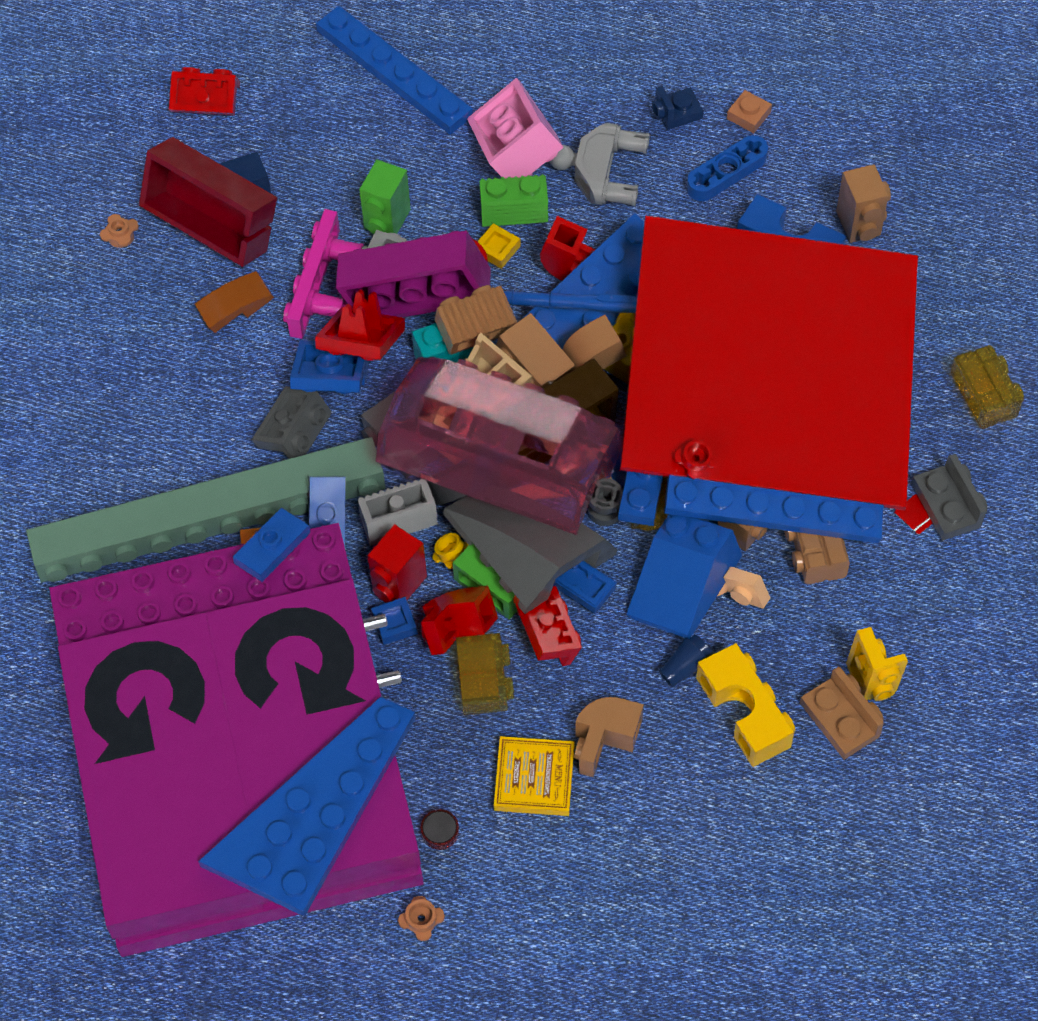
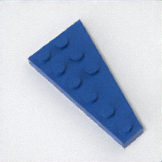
M383 697L377 699L198 861L200 867L305 917L415 721V712Z

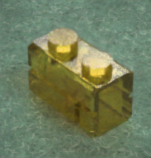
M991 345L976 349L974 352L970 351L956 356L950 373L981 429L994 426L998 422L1003 423L1016 418L1024 401L1022 388L1017 382L1012 383L1008 376L1009 370L1005 358L1002 355L997 356Z

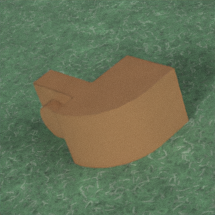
M606 315L595 319L577 330L566 341L562 349L575 364L573 370L592 359H595L602 369H605L627 357L622 342Z
M605 697L589 703L579 713L576 719L575 737H579L574 755V758L579 760V774L594 778L604 745L633 752L643 721L644 704L618 697Z

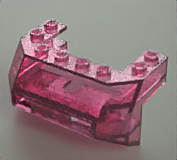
M418 357L396 390L378 433L376 462L577 535L599 477L600 479H610L623 443L619 429L615 427V422L602 416H596L579 407V402L573 398L559 395L558 399L545 395V390L537 385L525 383L523 387L511 383L512 379L509 376L497 371H492L490 375L478 371L477 365L463 359H458L457 363L436 357ZM437 414L452 419L449 429L433 424ZM524 445L552 455L549 466L518 455L520 446Z

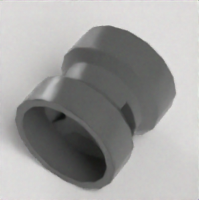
M602 478L591 484L588 490V515L595 524L610 526L619 521L618 513L623 494L619 483L612 479Z

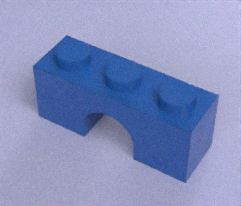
M759 194L755 196L737 225V229L843 245H845L846 240L845 235L818 222L804 235L788 234L783 230L787 208Z

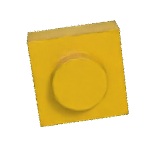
M493 223L478 240V243L486 251L488 262L502 269L520 248L521 238Z

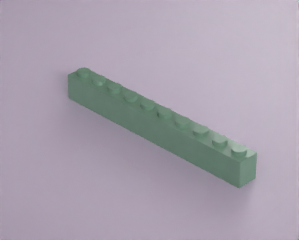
M369 437L27 529L26 533L34 566L41 583L46 581L55 582L63 580L68 575L83 571L93 572L99 570L102 566L112 563L130 562L138 556L153 552L163 553L178 545L200 543L211 536L222 533L233 534L241 530V528L256 524L264 525L280 508H283L292 515L305 514L309 511V476H345V500L358 496L366 497L367 494L372 496L373 492L377 493L380 490L386 489L384 472L373 438Z

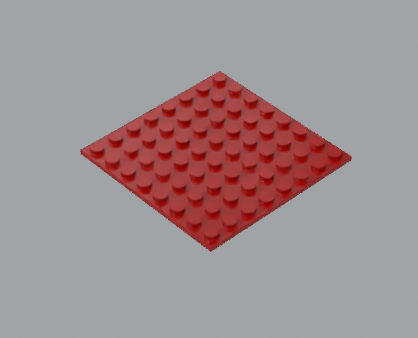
M645 216L620 470L665 477L674 475L690 478L685 467L675 462L674 454L678 449H684L693 438H699L710 446L712 453L718 458L716 466L703 471L699 479L884 505L885 508L905 510L907 507L918 255ZM693 456L694 461H699L697 456Z

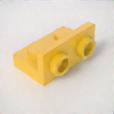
M868 627L857 630L846 665L849 673L857 680L861 688V694L865 699L882 701L890 698L897 691L908 659L905 654L886 658V650L880 638L876 639L872 628Z

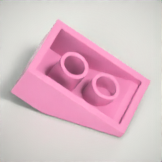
M517 78L467 118L488 163L505 179L509 176L511 178L515 176L520 178L522 175L524 177L531 176L545 162L553 160L558 152L564 148L556 132Z

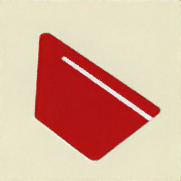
M917 494L907 500L905 510H895V514L917 534H921L933 524Z

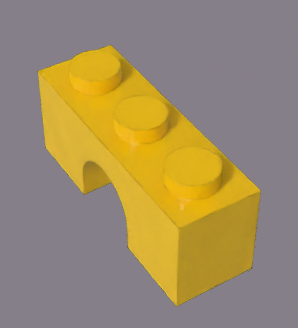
M737 643L699 661L696 679L714 707L734 700L744 703L750 709L751 713L747 717L736 722L734 739L751 766L755 767L791 748L795 726L790 716L786 712L781 713L775 704V694L767 682L762 683L755 673L757 669L752 657L747 652L743 654Z

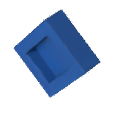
M406 597L371 608L372 617L385 614L387 617L388 625L377 628L383 645L418 634L417 626Z

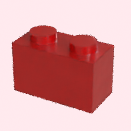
M395 524L367 555L373 592L386 603L406 597V600H408L427 577L424 543Z

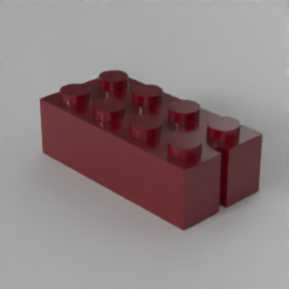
M174 137L147 150L139 201L140 207L242 267L267 252L272 229L268 225L273 222L278 197Z

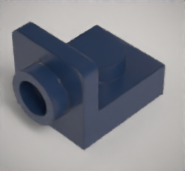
M663 86L656 87L652 109L655 117L658 120L662 119L667 130L703 119L704 110L691 87L670 94L666 93Z

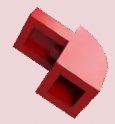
M556 216L540 253V260L544 268L551 275L563 281L596 249L582 243L588 229L559 216Z
M478 586L454 590L426 603L423 606L426 617L421 621L422 636L428 643L431 655L445 654L458 637L485 635L498 619L489 587Z

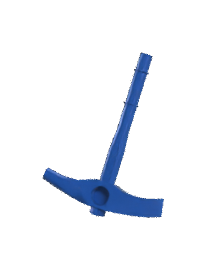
M504 291L509 304L512 306L550 307V309L551 307L577 308L634 314L636 311L637 296Z

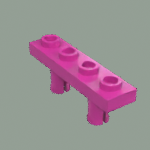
M324 209L320 222L316 221L313 226V243L311 248H306L304 252L302 275L296 276L293 285L294 298L292 303L288 302L284 310L283 320L288 324L290 337L303 339L310 317L313 314L333 317L341 307L343 308L346 305L343 297L339 298L319 293L329 262L332 259L338 260L340 253L351 252L364 247L363 243L337 239L340 232L337 211Z

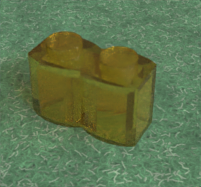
M500 633L456 637L463 714L472 715L508 711L507 700L514 699L512 677L505 678L504 666L510 665L508 643L501 644Z

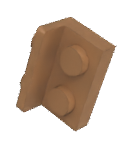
M839 666L832 670L829 680L800 698L801 706L844 760L878 739L881 735L884 718L880 709L875 703H869L861 694V688L857 680L851 674L846 675Z

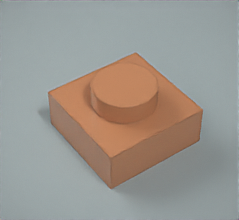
M744 90L727 111V120L755 133L771 113L772 104Z

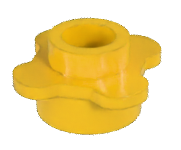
M456 533L445 534L435 543V552L432 558L435 563L442 562L448 569H452L453 562L469 545L466 541L463 542Z

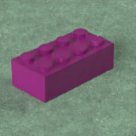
M467 230L452 231L438 236L420 237L416 240L388 243L384 246L340 253L338 255L336 289L347 304L351 305L352 309L355 294L361 289L364 291V297L367 300L371 292L377 293L381 314L408 317L436 312L440 303L450 297L458 296L459 299L470 297L474 290L490 285L491 268Z

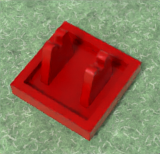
M360 289L355 294L353 309L350 304H346L343 308L341 307L315 336V347L318 350L328 351L333 355L348 354L360 356L368 361L381 360L405 331V318L381 314L377 293L371 292L367 300L364 297V291Z

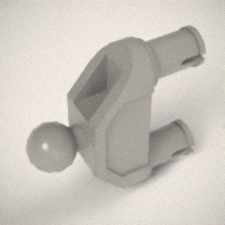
M605 123L581 137L578 153H574L569 146L563 144L564 148L550 161V164L558 170H566L571 166H575V183L592 204L603 205L609 201L636 206L639 185L610 182L609 175L614 153L618 152V149L647 154L650 133L621 130V126H618V124Z

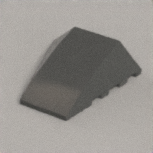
M496 482L476 493L459 499L444 508L443 511L445 517L467 544L475 545L481 552L479 558L486 567L492 566L501 577L499 583L506 592H513L519 599L518 606L524 614L549 598L557 577L582 561L597 568L614 557L618 551L604 537L577 519L548 503Z

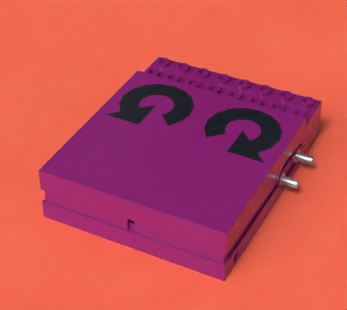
M339 523L310 529L311 533L263 582L234 564L233 556L245 545L241 544L49 587L59 642L58 651L105 923L112 939L115 938L116 947L121 957L300 915L200 867L198 861L381 697L379 688L402 682L401 673L398 670L376 675L366 631L386 627L388 621L385 614L362 619ZM396 755L308 912L424 885L418 845Z

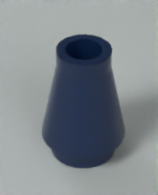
M696 634L690 639L685 637L667 663L659 670V673L671 687H674L682 680L697 673L698 662L713 655V652Z

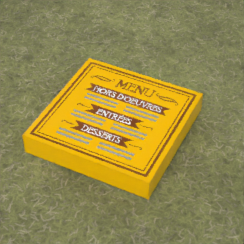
M500 736L494 811L569 816L575 741Z

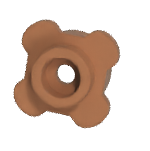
M118 214L110 215L107 219L108 224L106 228L100 231L101 239L105 242L109 241L112 246L117 248L130 245L134 240V231H137L139 228L138 222L135 219L127 220L121 218Z
M416 896L407 906L405 913L400 914L398 922L402 929H409L414 932L418 940L427 941L431 938V931L434 927L444 921L445 915L441 908H435L424 896ZM420 915H423L425 917V920L419 921L418 917Z

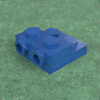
M300 340L290 375V389L303 390L305 392H315L318 390L336 391L341 394L360 393L361 386L365 385L369 361L362 359L360 356L348 354L333 355L328 351L316 349L315 341Z

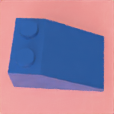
M669 514L651 543L627 611L628 618L690 639L724 586V575L730 567H736L742 557L734 531L698 518Z

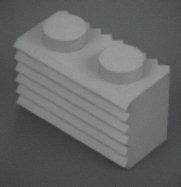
M423 477L419 481L414 479L413 483L400 484L399 487L387 488L385 492L380 490L379 494L373 492L372 496L367 494L365 498L359 497L358 499L361 523L370 546L378 544L394 524L408 533L438 525L436 504L427 480Z

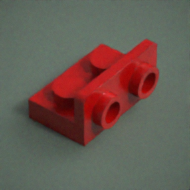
M183 67L181 72L172 71L169 110L178 113L235 116L237 88H240V80L236 75H232V71L226 69H214L213 74L201 73L200 69L193 67Z
M553 586L549 598L526 614L519 608V599L515 595L513 601L538 661L559 658L562 666L570 665L582 648L579 633L574 630L568 615L567 605L561 599L557 587Z

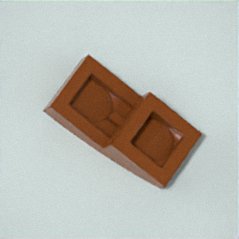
M255 271L217 288L196 302L195 306L209 329L216 333L241 313L247 318L271 301L274 296L260 274Z

